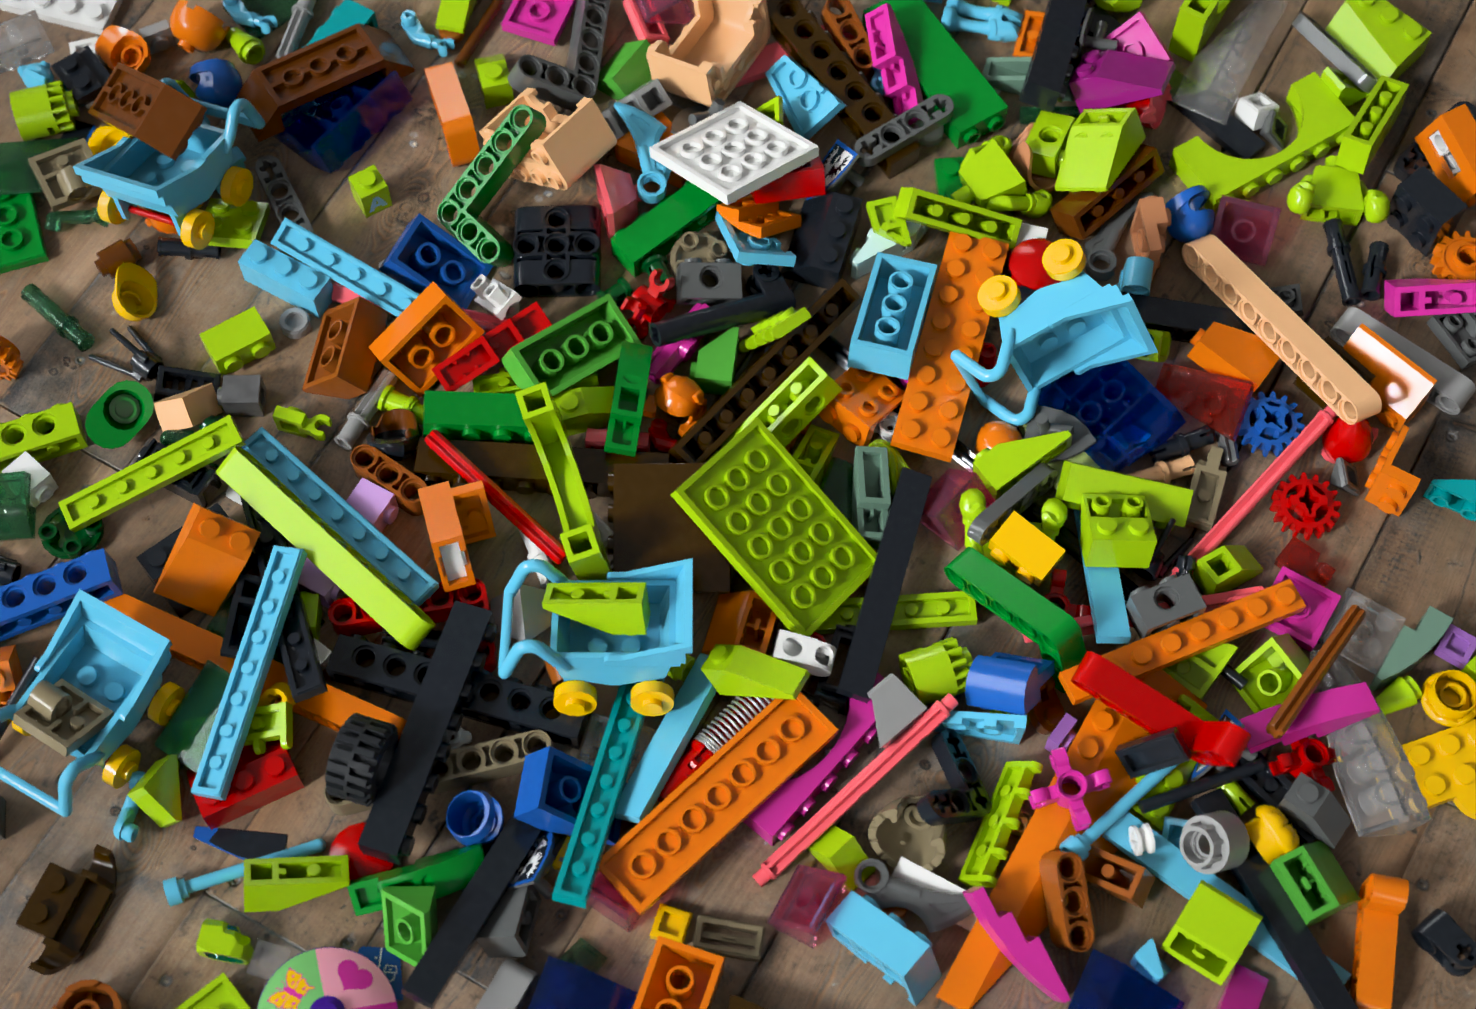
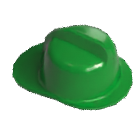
M125 380L117 382L100 397L86 415L85 428L87 435L93 443L102 448L115 449L124 446L141 430L153 414L154 402L152 394L144 385L137 381Z

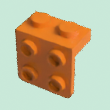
M850 367L835 380L843 390L818 415L823 421L842 433L848 441L853 442L857 446H867L870 444L876 425L902 403L905 391L883 374Z
M1403 425L1399 433L1392 432L1364 487L1369 489L1364 499L1365 501L1376 505L1385 513L1394 514L1398 517L1421 481L1420 478L1391 465L1410 428L1406 425Z

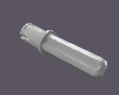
M298 0L296 5L292 6L291 11L293 14L276 54L277 58L298 49L307 23L314 16L312 11L317 0Z
M387 369L382 370L355 411L347 415L348 421L334 438V441L343 449L351 450L363 430H368L370 427L369 422L378 410L377 404L380 395L387 385L391 384L394 386L398 380L391 371Z

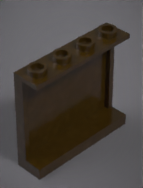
M705 463L614 464V472H608V491H613V504H608V523H613V536H608V555H613L612 572H627L693 558V593H731V563L671 496L679 486Z

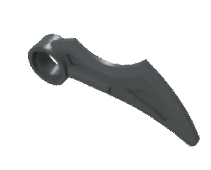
M1144 192L1136 195L1101 225L1100 231L1095 237L1085 242L1087 258L1085 269L1092 279L1107 281L1113 277L1117 264L1114 251L1126 226L1135 214L1139 199L1153 196L1154 193ZM1097 260H1104L1109 264V267L1102 270L1096 268L1093 263Z
M870 858L862 861L854 871L855 885L859 890L875 900L880 909L901 907L911 910L923 920L929 933L950 927L974 913L964 895L937 892L889 875L884 863L877 859ZM872 866L879 870L881 879L877 885L868 886L862 881L861 875L864 868Z

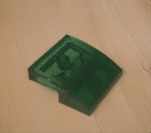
M25 471L0 473V542L35 539L36 508L30 505L31 474Z

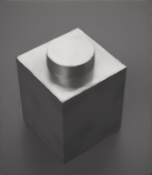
M223 375V385L218 387L217 402L218 405H222L226 416L264 417L266 387L261 375Z

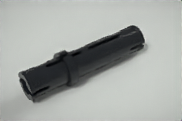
M1339 218L1329 219L1323 224L1328 242L1326 248L1327 255L1332 258L1342 304L1344 306H1353L1360 303L1362 297L1349 253L1352 249L1349 241H1346L1342 220Z

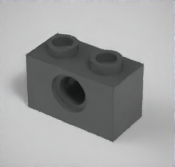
M700 258L685 259L676 269L677 305H696L697 303L718 305L742 298L741 264L732 263V259L728 258L716 259L714 263L702 262ZM702 276H711L715 280L716 286H706L703 283Z
M1189 573L1180 577L1170 575L1161 580L1159 585L1148 588V586L1139 587L1130 593L1126 603L1127 615L1140 639L1202 615L1207 608ZM1157 601L1166 602L1170 609L1160 607Z

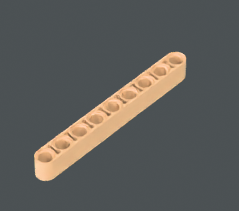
M1209 234L1183 245L1182 258L1185 264L1344 422L1353 425L1380 413L1382 402L1379 394L1215 235Z

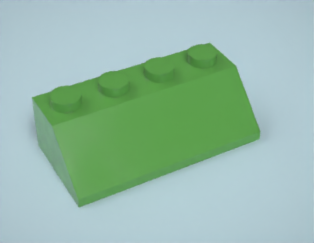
M608 293L513 346L504 355L501 362L516 385L522 390L546 382L554 397L618 360L622 341L642 343Z

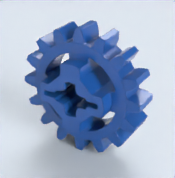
M1261 391L1256 399L1249 396L1245 404L1241 403L1234 420V424L1238 425L1235 434L1239 436L1244 435L1241 444L1244 446L1250 443L1253 454L1260 449L1262 450L1263 457H1267L1269 451H1273L1274 455L1278 457L1305 428V425L1300 423L1303 413L1294 412L1297 407L1296 403L1290 405L1286 403L1288 396L1284 395L1281 399H1277L1276 393L1272 391L1269 397H1265ZM1250 416L1252 417L1251 422H1252L1253 425H1254L1253 427H1251V425H1250V421H1249V417H1250Z

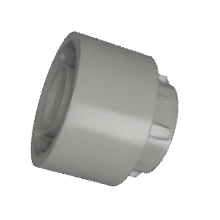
M1215 811L1192 817L1184 825L1180 837V851L1183 858L1194 870L1202 874H1214L1240 866L1247 858L1250 847L1249 835L1245 825L1236 815L1228 811Z

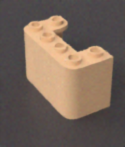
M692 0L695 17L689 25L684 27L676 42L669 47L667 42L657 40L649 46L646 58L650 68L651 79L658 78L666 92L709 107L715 98H721L725 101L769 40L771 25L766 0Z
M526 88L479 131L484 139L483 145L487 143L515 106L524 104L540 111L546 118V128L541 136L531 143V149L508 178L547 186L556 190H567L616 145L617 139L592 98L584 97L576 104L578 109L568 116L558 114L549 101L545 104L539 102L536 97L538 94L536 89ZM530 115L527 117L525 121V126L530 121ZM512 139L507 144V150L512 144Z

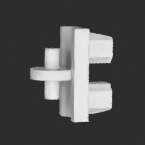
M481 274L470 286L478 295L474 301L481 308L500 320L511 318L519 313V301L522 297L516 291L493 278L490 281Z

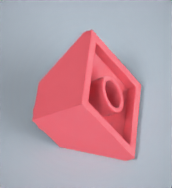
M595 164L597 199L611 246V238H613L614 234L619 229L627 228L633 223L638 215V202H642L637 194V184L633 185L630 173L603 164Z

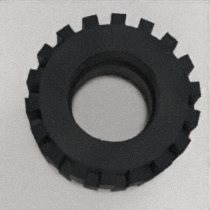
M354 713L345 721L334 740L327 762L325 783L329 795L367 807L374 804L399 741L396 725L358 713Z

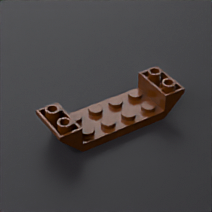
M357 23L253 69L238 92L236 99H247L265 120V126L262 129L248 126L257 141L261 142L285 131L281 118L283 113L381 70L388 82L391 83L415 72V68L389 32Z
M118 62L88 110V113L106 126H113L176 161L178 156L185 152L188 140L194 130L202 124L207 108L171 86Z

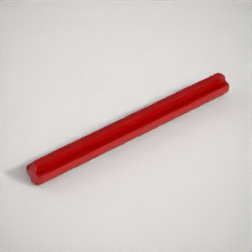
M432 430L425 437L424 441L468 483L482 480L487 501L556 564H561L567 558L564 547L438 430Z

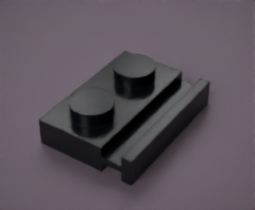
M88 45L84 47L85 50L81 53L74 52L51 65L54 73L63 82L65 88L68 91L72 90L73 98L80 108L97 98L110 76Z

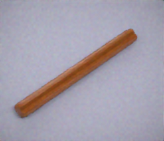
M1352 605L1346 611L1266 726V732L1272 735L1274 739H1280L1287 732L1366 617L1365 610L1360 609L1358 605Z

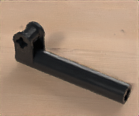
M754 264L753 274L746 281V288L750 296L651 323L649 327L650 337L656 347L727 330L732 327L762 321L790 307H793L795 310V296L788 287L778 266Z

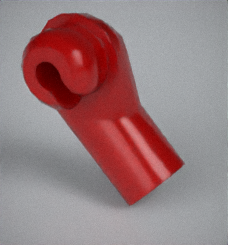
M652 420L651 427L648 428L650 439L658 451L666 453L678 440L670 438L666 430L667 423L664 420Z

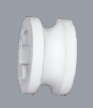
M1143 823L1141 828H1137L1135 825L1130 826L1128 831L1129 841L1135 856H1141L1143 851H1147L1149 854L1154 853L1156 847L1151 826L1148 823Z

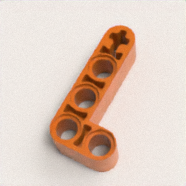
M451 61L424 68L426 81L444 132L452 166L457 167L469 164L480 152L471 113L454 65Z
M1371 873L1361 885L1359 892L1361 900L1357 906L1350 996L1359 1009H1391L1399 914L1405 909L1409 895L1408 879Z

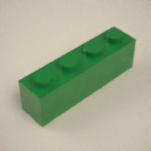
M687 180L681 189L672 195L665 196L656 207L649 212L641 213L634 223L627 228L619 229L611 238L612 255L636 278L643 273L641 265L647 258L657 254L666 256L671 252L675 242L685 232H699L714 221L717 204L723 202Z
M429 390L424 392L423 438L435 429L446 439L483 440L500 443L514 441L534 445L523 420L515 394Z

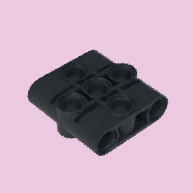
M591 205L526 206L515 211L513 241L514 291L524 298L589 297L596 295V292L601 290L600 209ZM587 249L592 250V251H590V252H583L584 250H587ZM555 250H562L561 252H558V253H554V252H553V251H555ZM554 276H562L561 278L553 279Z

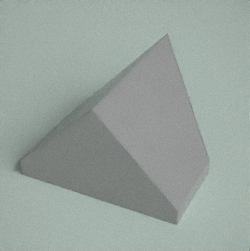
M527 585L521 586L514 597L511 638L518 641L533 639L551 626L552 612L542 607L546 590ZM504 593L490 600L491 611L493 612L495 623L498 624L497 632L501 633Z
M891 673L867 693L869 698L872 699L880 749L887 748L927 710V707Z

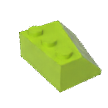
M1346 0L1325 29L1378 80L1381 75L1397 80L1423 54L1432 32L1386 0Z

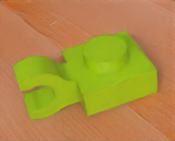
M277 405L272 415L278 430L307 438L309 435L318 441H325L326 436L323 431L317 430V428L321 425L332 426L331 419L327 415L319 414L312 418H307V415L301 409L293 406L285 408Z

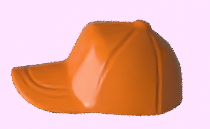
M108 26L95 44L96 53L112 71L118 62L141 73H144L150 65L151 51L146 41L139 34L120 26Z

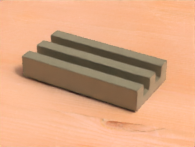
M698 915L692 947L719 956L760 962L765 926ZM703 926L757 934L756 939L702 930ZM701 939L747 946L755 949L754 951L702 943L700 941Z

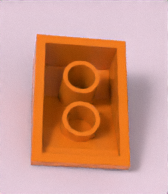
M193 503L153 592L214 617L246 565L260 532Z

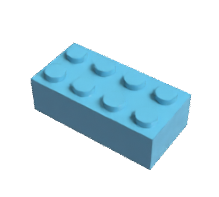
M877 252L851 338L848 367L905 380L909 379L934 288L936 264Z

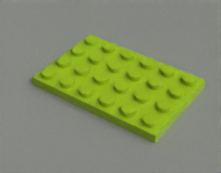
M758 417L671 494L673 499L790 632L809 637L871 574L876 557L874 549Z

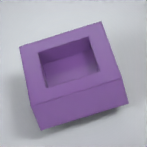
M1450 624L1433 654L1463 670L1476 649V637Z
M1066 713L1048 737L1045 749L1050 753L1051 750L1065 747L1067 750L1077 735L1074 729L1078 720Z

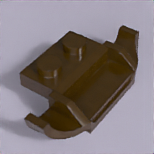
M97 844L94 848V858L89 869H83L81 874H77L52 862L49 863L15 923L18 927L44 938L42 943L46 947L40 957L35 962L30 963L29 969L48 976L70 966L79 956L83 957L116 897L117 870L112 850Z

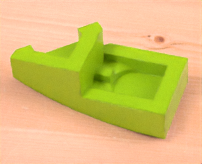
M891 196L867 202L866 209L873 232L899 245L910 247L912 242L906 220L893 217L897 197Z

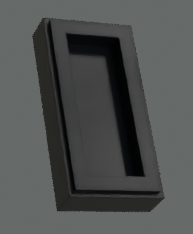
M1177 727L1118 745L1115 750L1131 779L1189 761L1192 756Z

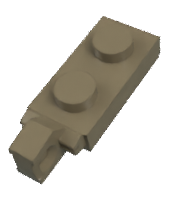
M1211 445L1206 462L1199 460L1195 466L1189 489L1194 491L1185 525L1208 532L1213 527L1227 476L1226 467L1219 466L1224 450L1222 448Z

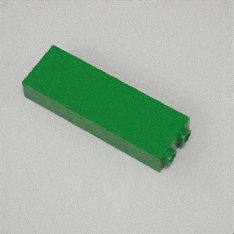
M882 0L863 10L862 25L868 35L865 14L885 3L891 5L911 54L923 101L933 95L944 94L949 96L954 103L952 117L943 126L944 133L957 149L966 144L972 145L981 136L990 131L996 132L1003 127L1006 122L1008 106L923 0ZM935 106L934 112L937 110L945 112V107L940 109L938 106Z

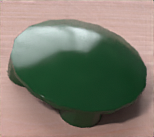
M59 506V508L46 517L38 529V535L43 547L52 556L61 559H75L94 550L99 545L104 534V523L101 519L74 533L69 529Z

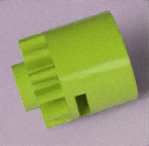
M61 80L9 93L13 115L20 135L25 142L76 129L74 117L80 116L79 107L73 98L72 90L66 91Z
M950 637L935 642L931 646L920 647L898 656L904 685L925 706L935 703L937 700H942L948 693L955 696L965 692L967 675L973 659L967 647L962 648L958 646L956 638Z

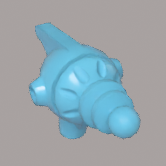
M43 60L40 63L21 65L17 69L28 88L58 81L54 79V75L50 70V64Z

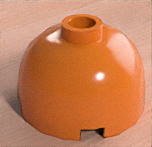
M178 0L170 17L172 34L180 40L177 45L192 54L195 50L209 52L217 48L225 39L230 27H222L225 22L204 8L196 5L194 9L186 6L187 0Z

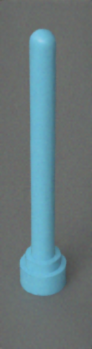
M1179 764L1147 774L1081 835L1076 834L1075 836L1070 835L1059 845L1060 850L1078 854L1083 862L1089 856L1091 844Z
M319 838L258 858L306 857L324 851L326 842ZM244 862L189 880H185V878L178 879L177 876L163 880V887L169 906L172 907L184 903V899L189 898L190 893L243 877Z

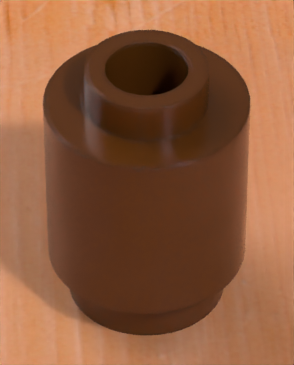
M130 238L124 241L120 239L97 252L96 256L98 259L94 263L103 277L109 275L111 279H114L117 269L121 264L127 262L137 264V261L141 260L142 256Z

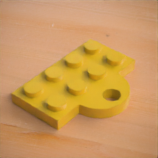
M1476 719L1465 725L1451 727L1403 744L1393 750L1422 811L1453 800L1462 813L1476 820Z

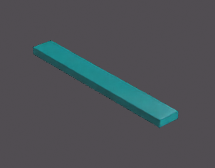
M640 682L619 685L552 894V901L585 909L587 907L646 717L635 712L630 704L631 689Z

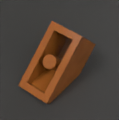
M1092 845L1089 856L1083 861L1086 883L1115 898L1141 909L1143 908L1156 879L1145 867Z

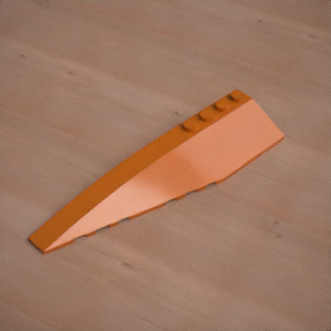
M1163 669L1139 678L1140 681L1180 705L1177 702L1180 694H1184L1204 709L1207 707L1206 703ZM1097 699L1067 751L1072 770H1077L1084 776H1087L1099 770L1108 769L1112 778L1109 788L1088 792L1084 795L1083 802L1092 821L1089 827L1138 784L1135 781L1136 777L1130 778L1115 753L1117 746L1152 735ZM1056 773L1048 787L1056 784L1058 779ZM1065 783L1061 786L1062 790L1068 795H1077L1079 793L1077 787L1071 783ZM1056 802L1035 810L1003 869L996 887L993 888L989 896L996 913L1000 911L1012 912L1024 938L1027 936L1038 937L1048 926L1039 869L1041 857L1050 850L1061 851L1059 845L1070 835H1081L1087 830L1076 832L1069 809L1059 806ZM1102 835L1091 844L1113 855L1118 850L1117 847L1104 839ZM1063 861L1059 865L1060 873L1063 870ZM1067 894V896H1066V898H1065V905H1066V906H1067L1068 903H1069L1068 894ZM978 919L936 995L937 998L956 1009H972L1001 975L1012 966V963L999 950Z

